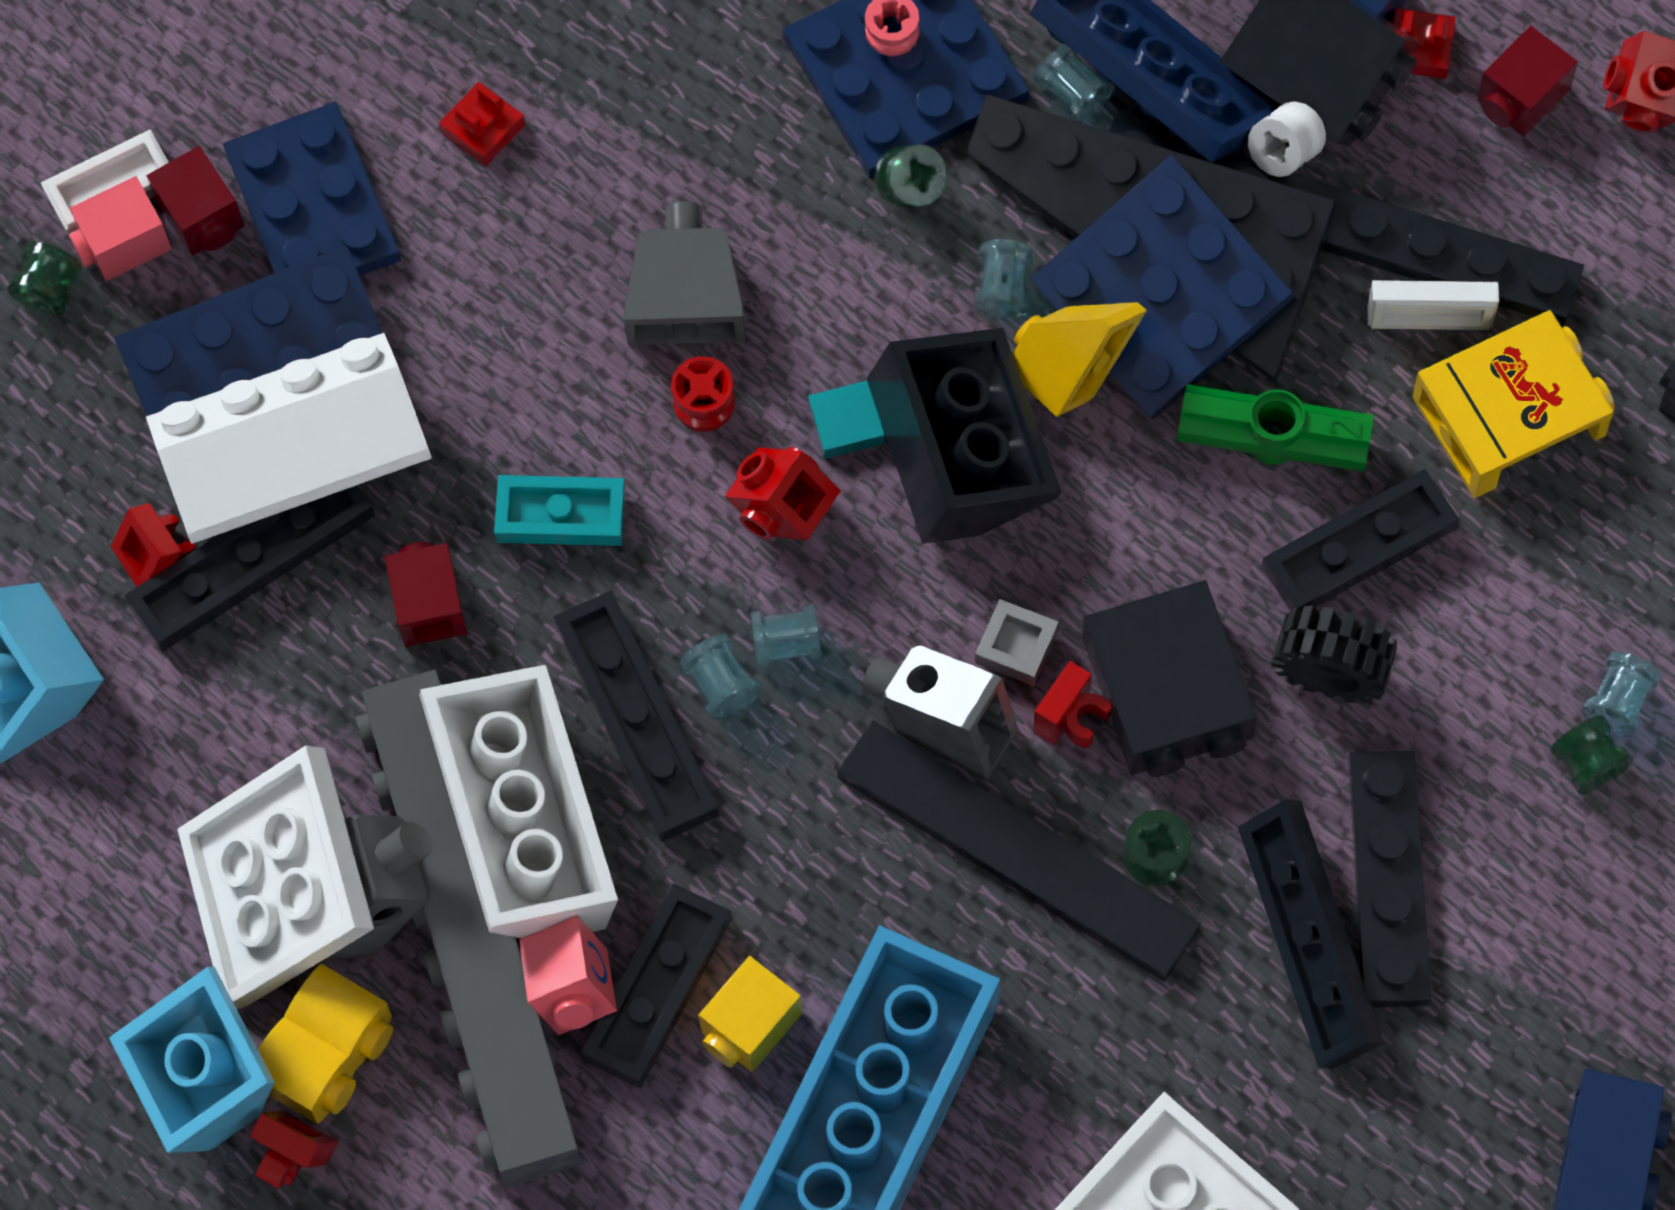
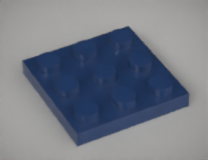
M840 0L782 29L785 43L869 179L975 127L986 94L1017 104H1022L1029 100L1028 87L972 0H912L919 11L920 35L916 45L910 51L897 56H887L878 53L871 48L866 40L865 13L868 5L873 0ZM895 16L883 19V27L885 25L888 26V33L901 31V23L897 24Z
M1172 155L1166 158L1030 278L1057 311L1068 306L1135 302L1140 303L1147 310L1110 372L1152 420L1185 393L1187 384H1196L1295 297L1291 290Z

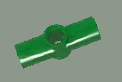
M1187 384L1177 441L1250 453L1258 461L1269 465L1282 464L1294 460L1364 472L1374 415L1304 404L1293 393L1284 390H1269L1261 393L1259 396ZM1267 422H1279L1288 427L1290 431L1282 435H1273L1261 428V425Z

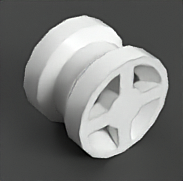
M1289 102L1280 106L1270 116H1266L1252 127L1248 136V148L1257 166L1267 174L1277 177L1288 176L1300 168L1304 162H1308L1322 151L1326 140V131L1322 119L1315 110L1303 103ZM1289 142L1290 146L1287 147L1284 143Z

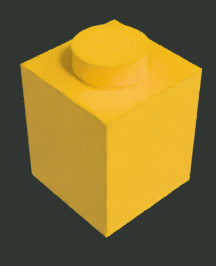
M749 955L698 1015L701 1032L706 1036L702 1041L703 1046L711 1055L727 1067L732 1068L738 1061L753 1073L803 1014L801 995Z

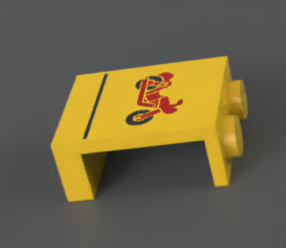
M1551 310L1417 373L1412 397L1474 499L1496 489L1501 470L1586 429H1588L1594 441L1605 437L1614 413V401L1610 390L1601 378H1592L1582 362L1583 354L1577 337L1569 327L1561 328Z

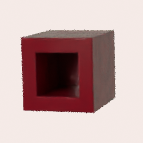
M1530 25L1483 72L1477 101L1481 103L1483 112L1494 124L1502 128L1510 126L1524 137L1571 90L1578 61Z
M200 145L146 175L157 205L191 256L204 249L213 251L222 248L234 238L237 230L244 227L234 196Z
M430 542L412 543L400 549L399 553L385 556L397 623L405 647L467 634L454 565L447 543L439 545Z

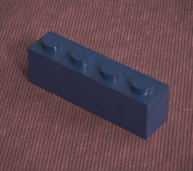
M1584 1069L1576 1087L1552 1210L1654 1209L1660 1175L1649 1172L1653 1148L1665 1149L1672 1119V1111L1661 1109L1665 1090L1664 1086Z

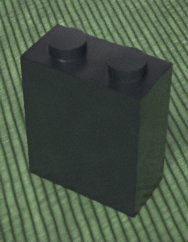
M1259 0L1219 62L1280 105L1289 102H1299L1308 105L1322 119L1326 137L1336 144L1352 145L1356 139L1363 141L1371 134L1383 113L1378 106L1389 89L1392 87L1396 90L1401 87L1412 73L1417 63V59L1412 55L1420 42L1359 0Z
M1206 580L1084 616L1082 639L1102 696L1112 706L1110 718L1130 775L1147 771L1151 777L1164 776L1182 768L1185 765L1184 759L1208 752L1211 758L1227 757L1244 749L1247 745L1246 741L1253 739L1257 717Z

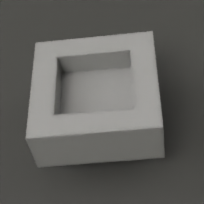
M999 599L975 653V664L1035 686L1057 636L1059 622Z

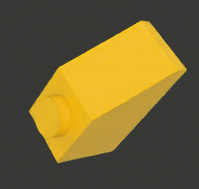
M1138 302L1068 306L1043 318L1040 315L1031 317L1021 326L1013 339V342L1017 345L1013 352V357L1024 387L1056 417L1089 402L1098 392L1147 310Z

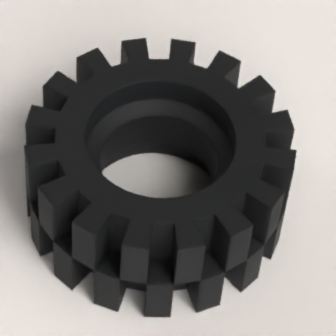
M1304 606L1303 611L1295 607L1290 609V613L1286 612L1271 666L1275 667L1274 672L1278 676H1286L1285 681L1292 686L1303 685L1304 691L1311 693L1318 691L1324 693V696L1333 699L1335 696H1339L1348 703H1356L1357 698L1364 703H1369L1373 701V698L1381 699L1385 693L1397 651V641L1395 638H1390L1391 633L1385 628L1375 629V622L1369 619L1363 621L1356 620V614L1345 611L1344 615L1336 614L1335 609L1330 607H1323L1322 612H1319L1314 606Z

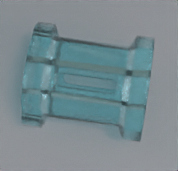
M1065 44L1054 50L1042 62L1034 76V82L1043 90L1051 89L1070 108L1069 117L1073 121L1080 123L1087 121L1105 107L1115 91V85L1111 81L1099 78L1080 59V55Z
M996 239L983 243L978 253L979 262L984 265L982 288L974 296L975 310L987 317L1014 319L1026 315L1030 308L1029 297L1025 294L1026 272L1034 263L1033 249L1027 244L1010 239ZM1002 275L1006 276V284L1002 283Z
M814 603L805 604L803 611L771 616H764L761 611L751 612L758 669L768 668L772 660L809 656L812 661L822 660Z
M726 634L716 635L704 640L691 648L680 661L684 672L688 676H694L708 699L707 712L714 720L724 719L750 705L761 692L757 681L753 678H747L732 654L734 645Z
M1612 652L1604 666L1607 674L1596 696L1586 700L1582 708V714L1588 722L1618 737H1632L1640 726L1637 715L1648 692L1655 691L1661 679V674L1651 663L1633 654Z

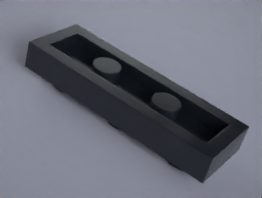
M1426 469L1263 557L1261 568L1289 610L1297 607L1303 611L1304 606L1316 607L1457 529L1459 518Z
M674 883L671 885L614 990L617 1011L598 1019L580 1052L583 1061L641 1089L732 920L731 910Z

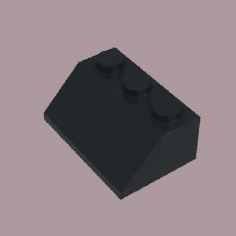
M1003 328L889 342L866 379L922 544L980 536L1059 497L1061 490Z

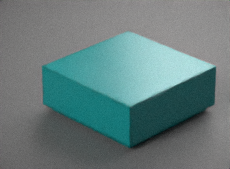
M867 381L808 395L809 407L825 459L885 444V434Z

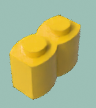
M321 963L303 983L284 1017L274 1026L258 1048L275 1082L269 1096L317 1125L324 1120L329 1112L334 1115L341 1112L355 1090L356 1081L352 1079L355 1071L366 1058L372 1061L378 1058L391 1039L393 1026L389 1023L392 1015L387 1002Z

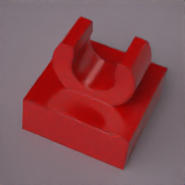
M1395 8L1393 24L1420 42L1412 55L1417 59V63L1411 74L1446 79L1456 16Z
M479 81L438 123L440 132L484 166H487L526 125L524 115Z
M150 503L128 509L110 546L136 587L187 556L196 547L190 541L176 544L171 535L174 533L179 519L176 515H163L159 517Z
M1069 661L1035 709L1033 732L1056 745L1066 731L1068 738L1074 744L1083 748H1089L1093 743L1094 733L1080 725L1078 718L1083 714L1092 713L1107 722L1111 717L1112 706L1103 696L1090 693L1092 674Z
M283 1110L261 1113L250 1138L270 1149L262 1159L256 1176L277 1188H281L283 1183L290 1186L302 1166L307 1169L326 1165L339 1141Z

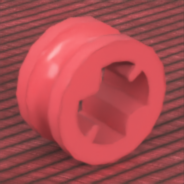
M873 0L868 5L865 13L866 40L871 48L883 55L897 56L910 51L916 45L920 35L919 11L912 0ZM895 16L897 24L901 23V31L888 33V26L885 25L883 27V19Z

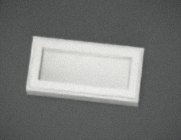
M148 130L41 182V185L66 233L71 234L77 231L78 228L70 207L134 176H137L148 198L151 199L154 196L146 175L169 162L152 131Z
M1372 280L1367 305L1368 326H1371V329L1489 330L1490 327H1493L1499 303L1498 282Z

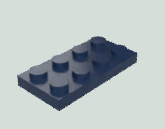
M1036 0L1030 12L1032 17L1047 28L1049 34L1055 40L1072 48L1092 65L1094 71L1100 77L1116 84L1138 102L1140 109L1144 113L1159 119L1181 137L1185 145L1192 152L1204 156L1211 163L1246 145L1252 127L1266 116H1270L1272 112L1281 106L1219 62L1222 58L1151 0Z
M345 245L117 335L114 339L146 416L163 411L173 403L189 402L223 390L233 382L251 380L280 370L292 361L311 359L342 348L352 340L370 338L383 332L348 247Z

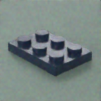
M337 101L222 143L273 273L345 245L348 247L359 276L401 261L398 248Z

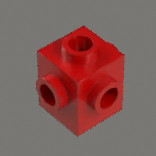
M1643 30L1624 40L1620 54L1615 55L1610 61L1603 81V89L1609 91L1604 110L1623 116L1621 123L1626 127L1653 133L1658 131V127L1663 128L1675 122V40Z
M758 447L754 453L741 463L737 470V479L724 497L741 513L739 517L741 524L754 535L765 540L779 537L807 541L841 490L819 469L818 464L805 452L794 447H788L786 450Z

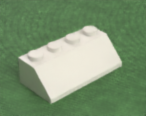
M384 333L370 338L352 340L342 348L311 359L292 361L280 370L251 380L233 382L223 390L189 402L173 403L163 411L146 417L191 544L432 458L398 364Z
M546 665L421 689L419 696L489 932L522 939L576 915L592 932L606 929L618 898Z

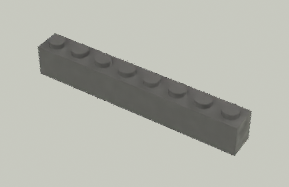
M436 669L361 691L367 713L355 718L366 754L378 750L384 771L372 774L382 811L395 808L397 816H400L406 822L420 825L428 833L431 840L432 848L430 854L418 862L427 892L426 902L413 916L416 929L429 926L435 948L423 951L433 989L446 986L452 1008L441 1011L440 1015L451 1050L463 1047L470 1069L458 1072V1077L468 1111L481 1108L487 1131L475 1134L486 1173L499 1169L504 1186L508 1188L580 1166L582 1162L538 1013L527 1000L522 959L516 939L511 936L491 933L488 930L419 696L421 689L440 686Z

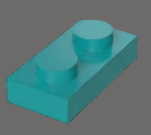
M498 475L494 526L496 543L622 546L626 492L624 478Z

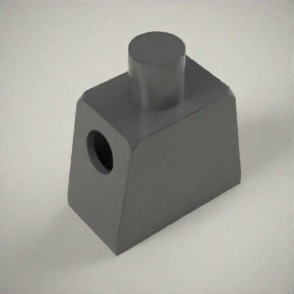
M679 201L669 204L665 210L666 229L644 230L639 233L624 308V324L628 345L745 342L743 308L727 231L722 228H703L702 207L697 203Z
M921 645L915 646L910 650L902 665L881 656L876 657L864 676L863 690L884 700L896 733L986 782L1018 731L1002 677Z
M354 815L344 819L374 929L327 958L366 959L375 956L425 904L427 892L418 862L430 854L432 848L431 840L424 828L416 823L406 822L400 816Z

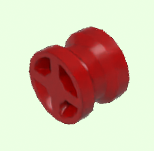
M698 356L686 360L674 372L671 382L673 406L677 418L684 426L694 431L708 432L719 429L731 418L735 409L734 383L730 370L723 362L713 357ZM698 399H710L712 401L711 404L709 402L695 404Z

